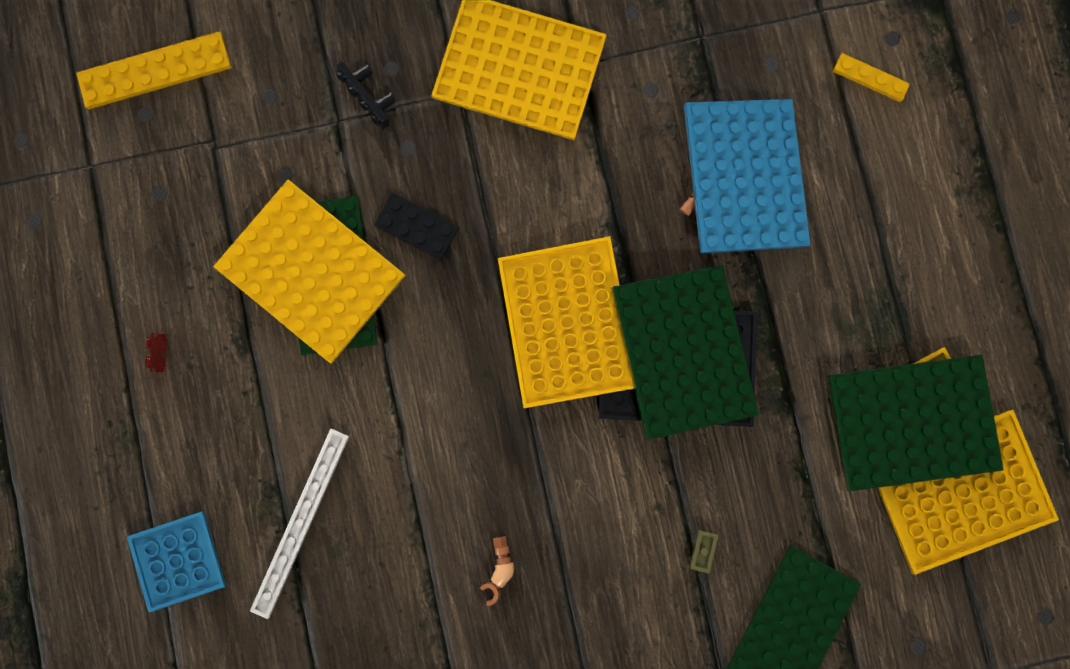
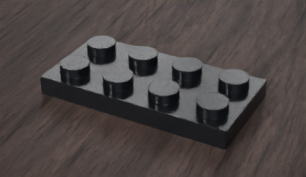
M391 193L374 225L376 228L441 261L459 229V226L394 193Z

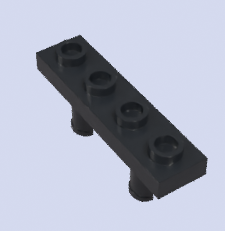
M343 61L337 64V78L341 83L345 82L349 93L353 97L356 96L362 109L371 114L374 124L380 125L382 129L389 126V117L383 110L395 103L394 96L389 92L376 101L360 83L372 75L371 68L366 64L353 73Z

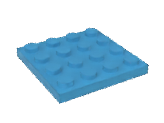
M205 511L127 536L148 613L227 586Z

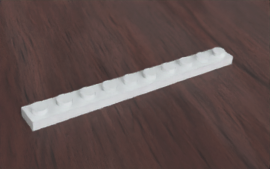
M330 429L250 612L266 619L270 618L350 436Z

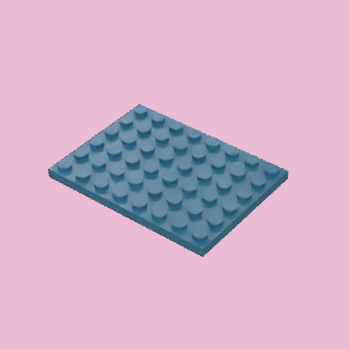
M793 100L686 102L684 104L700 253L810 246Z

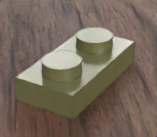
M698 530L690 569L710 574L718 539L717 534Z

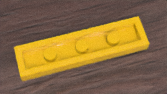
M841 53L832 71L898 102L904 99L910 85L908 82L844 53Z

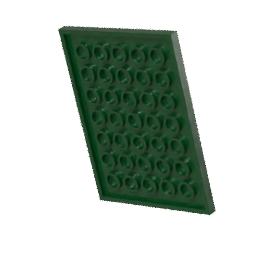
M723 265L613 286L611 288L646 440L759 415Z
M983 354L828 375L848 492L1004 470Z

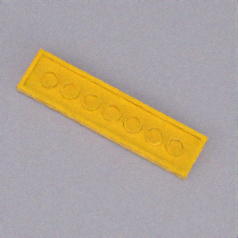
M219 31L83 70L76 74L85 107L89 110L231 69L232 66L223 34Z

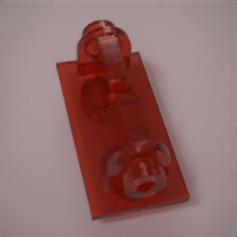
M151 333V337H147L146 349H150V356H146L145 368H149V372H152V368L156 369L155 372H164V369H166V355H158L159 351L166 352L167 338H165V334H157V337H154V333Z

